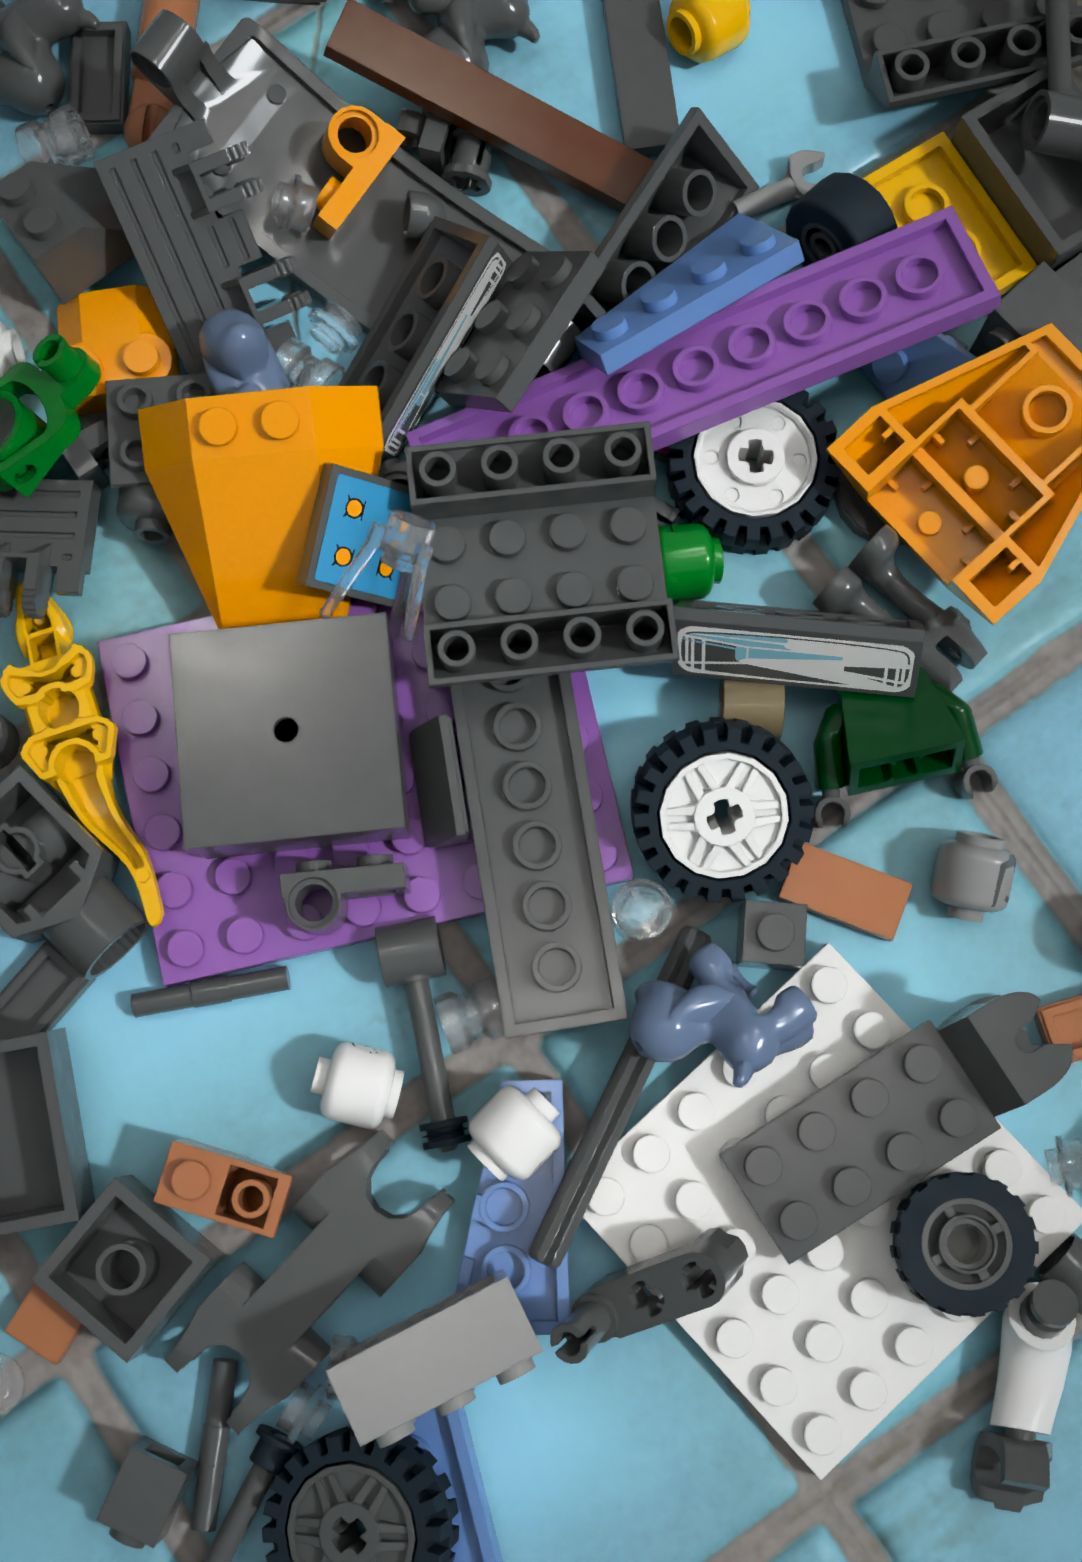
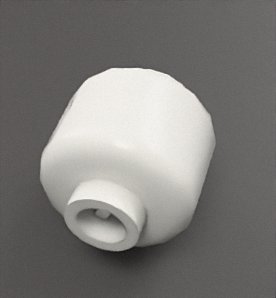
M342 1042L334 1049L331 1059L319 1056L310 1093L321 1095L320 1110L325 1118L366 1129H373L381 1123L383 1117L393 1119L402 1088L404 1071L396 1069L395 1057L388 1051L351 1042Z
M505 1086L470 1120L468 1129L473 1140L467 1147L500 1181L503 1182L509 1175L517 1180H526L560 1146V1132L552 1123L560 1115V1112L535 1087L524 1095L515 1087Z

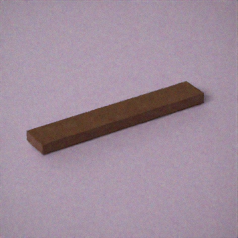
M347 0L326 45L323 56L620 213L655 162L355 0Z

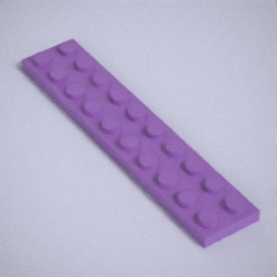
M949 206L769 281L609 375H606L582 359L534 379L512 413L467 407L405 434L410 446L649 421L654 452L994 312V308L1001 306V294L953 206Z

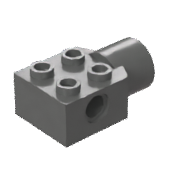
M19 765L0 783V926L12 938L33 944L48 939L86 980L94 979L120 961L139 942L150 925L144 913L113 883L120 859L84 826L72 809L36 774Z

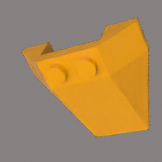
M1052 323L872 406L826 449L873 512L885 524L897 532L899 539L949 591L992 625L999 621L1041 582L1082 510V353Z
M304 386L185 398L138 410L145 472L218 629L349 615L352 597L296 584L324 463H333L371 475H379L384 452V438L378 386Z

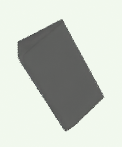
M448 714L438 715L413 729L409 734L424 841L427 848L431 849L469 843V839H472L454 725Z

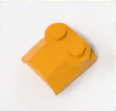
M128 285L83 292L66 304L62 303L56 307L58 334L71 347H79L99 364L101 369V377L95 389L74 408L78 416L107 412L105 381L181 375L179 354L148 286Z

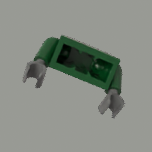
M921 667L919 669L915 698L838 691V703L832 704L825 709L813 742L815 787L822 789V798L814 806L813 819L821 829H823L821 810L830 802L836 803L841 808L842 827H845L850 821V807L845 800L840 798V788L845 787V785L848 796L956 773L953 780L954 790L959 797L969 800L974 797L969 783L973 772L981 778V785L985 792H992L998 783L997 774L994 769L988 765L980 764L979 756L983 754V748L971 707L940 683H933L925 669Z

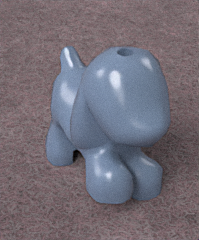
M232 308L217 312L203 323L198 335L199 346L206 376L215 395L290 388L288 377L271 342L267 339L260 323L248 313Z
M712 942L700 947L690 958L688 970L697 979L700 986L686 990L674 983L653 980L641 984L634 993L636 1006L629 1022V1034L633 1046L641 1057L655 1062L672 1063L685 1058L697 1047L710 1043L716 1047L726 1063L733 1069V1085L735 1087L741 1088L746 1085L754 1073L770 1065L776 1056L796 1050L813 1039V1023L816 1021L817 1012L811 1000L801 989L796 986H789L776 996L770 1011L766 1014H760L750 1001L757 994V987L748 982L740 973L736 962L731 961L728 955Z

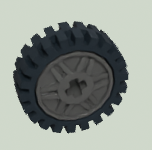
M346 1426L330 1432L311 1442L295 1454L284 1465L286 1469L276 1476L270 1488L276 1493L266 1500L263 1515L271 1517V1521L262 1528L263 1543H273L274 1549L265 1556L267 1562H453L456 1553L451 1551V1549L459 1540V1525H452V1519L458 1514L456 1498L447 1499L445 1493L451 1486V1483L445 1472L439 1476L436 1475L432 1467L438 1460L429 1450L422 1454L417 1452L415 1449L419 1441L410 1435L380 1449L376 1439L360 1447L351 1427L348 1428ZM359 1520L366 1528V1532L363 1534L356 1526Z

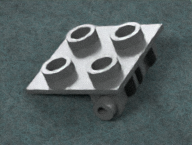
M206 373L105 381L111 488L151 484L144 468L138 410L185 398L215 396Z

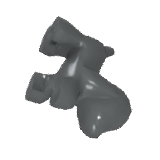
M0 0V45L3 49V52L0 54V106H8L27 115L42 117L55 112L63 98L66 81L63 70L52 53V45L61 39L77 33L81 28L97 30L100 25L97 17L84 8L82 0H13L7 5Z
M407 0L411 10L417 15L438 14V27L424 35V38L487 72L489 61L485 49L486 39H512L519 36L532 43H537L540 38L539 30L530 20L528 0Z

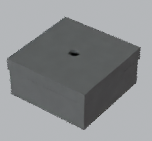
M386 612L169 634L185 851L190 854L198 853L206 859L410 838L393 640L390 635L389 619Z

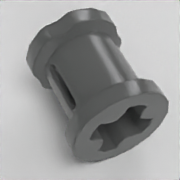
M453 125L452 138L455 141L450 164L443 168L441 178L464 195H487L492 186L489 169L493 153L498 151L499 148Z

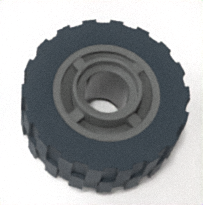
M975 1172L939 1174L930 1177L929 1180L917 1184L910 1190L911 1194L906 1199L901 1200L896 1209L899 1211L896 1220L891 1222L890 1233H893V1244L889 1245L891 1258H895L898 1267L895 1270L901 1281L908 1285L909 1291L914 1296L927 1303L930 1307L959 1317L985 1316L987 1312H999L1008 1307L1007 1303L1013 1298L1018 1299L1026 1290L1024 1285L1029 1278H1033L1036 1266H1034L1035 1254H1039V1241H1035L1034 1236L1036 1226L1033 1217H1028L1023 1208L1026 1206L1018 1195H1012L1007 1190L1008 1186L1002 1182L991 1180L985 1177L986 1175ZM962 1224L970 1227L978 1240V1248L975 1255L965 1262H959L953 1258L948 1249V1237L951 1231Z

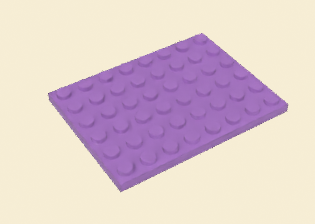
M419 569L410 571L402 609L352 597L348 615L386 612L389 619L390 635L393 640L410 838L214 859H206L198 853H188L184 850L169 634L218 629L213 617L208 616L97 641L112 722L116 723L118 727L116 744L133 831L148 851L164 908L162 922L157 927H152L163 986L172 987L376 940V927L435 916L437 924L442 925L485 915L450 686L429 688ZM586 672L570 673L606 887L633 881L635 877ZM448 714V717L452 719L455 729L472 839H469V843L431 849L427 848L424 841L409 734L413 729L434 717ZM393 854L394 863L404 862L409 869L411 893L348 899V914L345 922L338 930L328 935H314L294 924L286 912L285 901L281 899L280 874L296 873L295 864L303 861L331 860L333 869L357 867L356 858L360 856ZM321 889L312 891L306 896L302 905L303 915L306 920L319 921L330 913L333 904L330 892Z

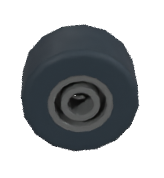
M834 172L820 180L791 206L786 217V234L799 240L805 260L801 263L803 267L898 228L892 209L881 193L866 180L851 173Z

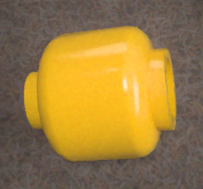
M672 0L666 22L670 43L680 55L686 56L688 59L700 64L713 61L738 48L745 41L749 32L751 12L749 0Z

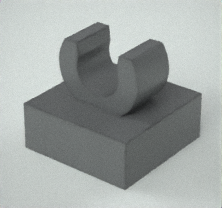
M402 110L396 128L405 137L400 147L407 152L419 154L420 163L441 177L443 168L449 163L455 143L452 138L454 124L429 111L426 117L413 110Z

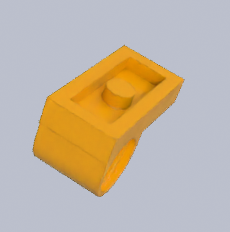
M350 105L337 111L322 137L321 149L325 160L345 178L341 183L332 176L312 203L320 210V213L311 226L329 240L405 139L389 123H385L376 114L363 106ZM343 128H353L359 131L364 137L366 150L352 153L344 149L339 142L338 131Z

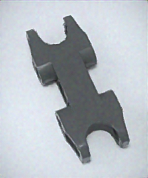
M379 1130L351 1155L328 1168L296 1202L291 1210L312 1232L274 1273L264 1281L244 1261L240 1263L199 1305L184 1334L165 1359L169 1366L178 1373L210 1346H228L243 1356L249 1367L250 1386L242 1401L236 1406L230 1418L226 1421L238 1435L262 1413L289 1397L330 1353L332 1348L311 1326L358 1276L381 1297L422 1253L436 1225L455 1201L442 1188L420 1209L410 1215H393L380 1208L372 1195L371 1178L379 1162L387 1155L390 1147L395 1142L384 1130Z

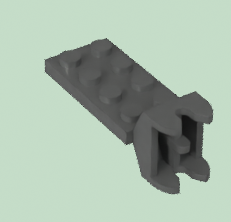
M1013 992L989 996L965 1006L945 1019L937 1028H935L931 1020H927L719 1154L789 1265L1001 1129V1126L995 1119L996 1116L1028 1104L1051 1089L1064 1077L1073 1060L1071 1044H1029L1030 1037L1022 1029L1033 1021L1041 1001L1039 997L1029 992Z

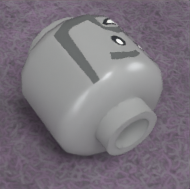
M957 830L956 838L946 839L940 843L930 892L937 900L948 904L946 915L965 921L982 922L984 912H999L1006 908L1013 882L1016 858L1012 852L1004 848L1005 839L974 831Z

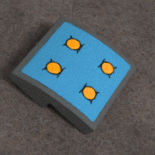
M324 463L296 584L402 609L416 550V535L410 505L409 486L337 464Z

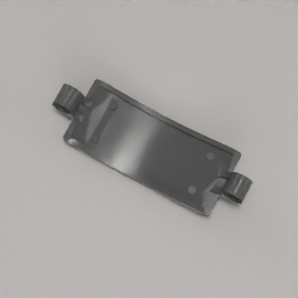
M163 9L128 53L135 67L174 104L146 141L202 118L205 119L215 143L190 152L193 161L246 140L251 154L247 155L243 161L230 166H220L201 174L200 177L209 197L234 187L235 183L250 177H261L266 190L215 211L217 218L243 209L262 256L271 263L286 256L294 255L298 268L293 270L292 274L288 275V277L304 290L308 289L312 296L366 335L421 241L404 238L403 236L404 205L409 190L426 192L437 197L445 208L446 220L491 236L499 242L512 263L518 257L525 254V252L549 251L454 188L400 146L330 240L311 226L320 213V210L312 203L332 176L341 183L345 178L325 160L321 149L322 137L333 115L341 108L350 105L307 68L269 31L251 18L241 19L215 54H213L207 41L203 43L200 36L187 22L175 13ZM343 128L338 131V139L344 149L352 153L366 150L364 137L359 131L353 128ZM506 273L502 278L500 284L498 285L496 291L494 292L493 296L491 297L489 303L495 300L498 293L506 283ZM572 321L536 377L539 378L563 368L578 347L574 337L580 334L581 331Z

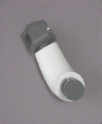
M1046 1279L1042 1282L1025 1284L1024 1288L1026 1290L1018 1299L1013 1298L1007 1303L1008 1307L1003 1310L998 1375L990 1425L1004 1428L1003 1434L980 1432L974 1445L970 1472L971 1490L975 1496L985 1501L994 1502L996 1509L1020 1513L1024 1506L1042 1502L1044 1492L1050 1488L1049 1464L1052 1460V1444L1036 1440V1434L1051 1435L1068 1371L1073 1335L1076 1327L1075 1317L1079 1308L1078 1300L1073 1290L1064 1282L1056 1279Z

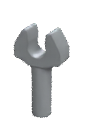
M801 150L791 154L787 164L788 171L784 179L731 201L736 208L737 214L742 213L749 217H754L791 200L797 202L816 185L806 182L803 176L822 168L825 153Z

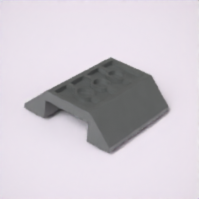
M840 0L864 87L888 109L1025 79L1047 66L1045 0ZM1069 0L1072 68L1082 66V6H1078L1077 0Z
M649 421L405 447L410 505L415 526L425 624L423 625L429 688L679 661L672 598H667L654 494L657 476Z

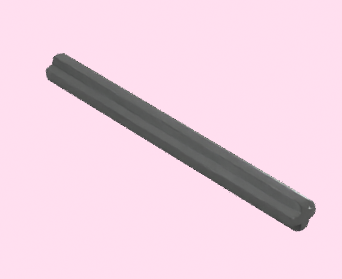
M685 925L679 931L657 980L674 983L689 990L695 978L688 970L690 958L700 947L710 943L711 937L697 928ZM629 1037L529 1248V1256L549 1268H557L561 1265L655 1064V1061L640 1056L632 1044L631 1037Z

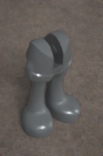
M886 524L863 547L848 567L846 566L825 587L812 604L820 612L894 618L863 589L862 581L871 585L890 600L910 620H920L925 628V637L920 667L925 669L933 683H940L952 692L963 681L962 675L954 664L936 649V645L954 662L967 669H974L988 653L971 630L970 620L957 608L950 606L945 610L913 587L901 574L894 563V555L899 545V537L897 532Z

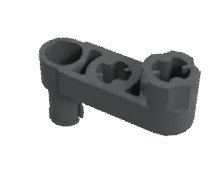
M719 1227L711 1228L703 1232L693 1243L607 1274L602 1280L589 1287L575 1301L571 1309V1315L553 1329L550 1336L551 1347L558 1345L566 1337L567 1341L555 1354L566 1363L577 1364L587 1357L590 1350L597 1343L606 1342L613 1337L623 1338L712 1307L727 1294L743 1275L744 1263L748 1258L746 1246L738 1236L728 1234ZM644 1285L649 1289L658 1288L663 1297L659 1299L657 1295L647 1296L643 1290Z

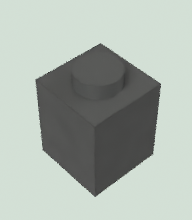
M745 900L739 907L736 949L737 966L797 971L804 967L808 904Z
M144 1435L130 1446L96 1521L111 1527L109 1530L110 1536L126 1546L142 1549L146 1544L154 1548L168 1533L198 1468V1461Z

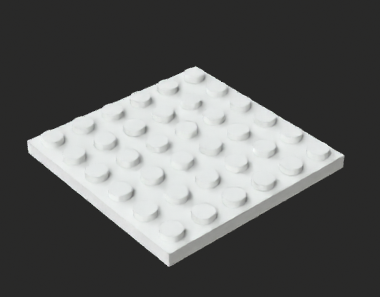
M830 943L825 944L804 964V967L800 968L757 1009L760 1014L768 1013L774 1005L776 996L789 986L798 987L811 1000L817 1012L816 1021L813 1023V1039L796 1050L776 1056L770 1065L754 1073L749 1082L741 1088L733 1085V1069L715 1048L619 1139L583 1216L627 1267L693 1243L703 1232L711 1228L719 1227L726 1233L738 1236L741 1239L748 1253L741 1278L712 1307L675 1320L820 1480L993 1312H987L985 1316L959 1317L947 1314L919 1300L909 1291L908 1285L901 1281L895 1270L898 1268L895 1258H891L889 1245L893 1244V1233H890L891 1222L896 1220L899 1212L896 1210L902 1199H906L911 1194L910 1190L919 1183L929 1180L930 1177L953 1172H975L986 1175L985 1177L991 1180L1002 1182L1008 1186L1007 1190L1012 1195H1018L1026 1206L1023 1208L1028 1217H1033L1036 1229H1034L1035 1241H1039V1254H1035L1034 1260L1036 1268L1082 1224V1208L997 1120L1001 1129L790 1265L787 1263L719 1154L912 1030ZM962 1224L951 1231L948 1237V1249L957 1261H968L977 1251L978 1240L974 1231ZM645 1285L653 1295H657L659 1299L663 1297L658 1288L649 1289Z

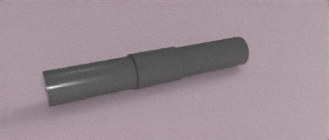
M287 966L239 975H226L193 981L189 984L131 994V1007L135 1018L291 990L290 975Z
M213 1359L191 1529L199 1532L216 1531L223 1472L226 1465L231 1429L226 1421L230 1418L232 1412L238 1361L234 1359Z

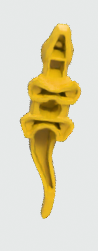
M23 581L19 582L15 592L17 612L15 634L21 652L28 660V666L16 668L10 664L7 665L3 670L0 683L6 696L19 709L25 711L32 734L20 752L22 759L42 781L49 783L56 791L64 795L84 826L125 864L139 890L149 925L155 928L162 922L164 917L161 894L148 851L125 819L114 791L112 779L114 776L118 727L110 719L101 716L96 696L92 689L95 682V661L93 655L84 646L72 644L74 628L51 595L48 600L45 617H42V619L26 618L21 603Z

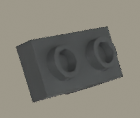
M393 854L360 856L356 858L357 867L333 869L331 860L303 861L295 864L296 873L280 874L281 899L285 901L286 912L294 924L314 935H328L338 930L345 922L348 914V899L411 893L409 869L404 862L394 863ZM315 890L329 891L333 902L330 913L319 921L306 920L302 911L303 901L306 896Z

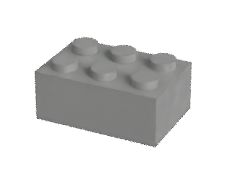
M501 1269L333 1356L325 1372L360 1447L376 1439L381 1449L414 1432L416 1428L413 1423L417 1420L416 1417L436 1407L440 1417L469 1404L476 1398L473 1392L475 1390L474 1387L494 1376L497 1377L499 1384L503 1385L528 1373L536 1367L532 1357L542 1352L543 1349L504 1269Z

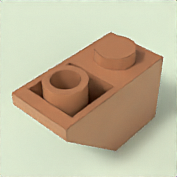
M188 1138L172 1141L153 1202L269 1238H275L294 1176L241 1154Z

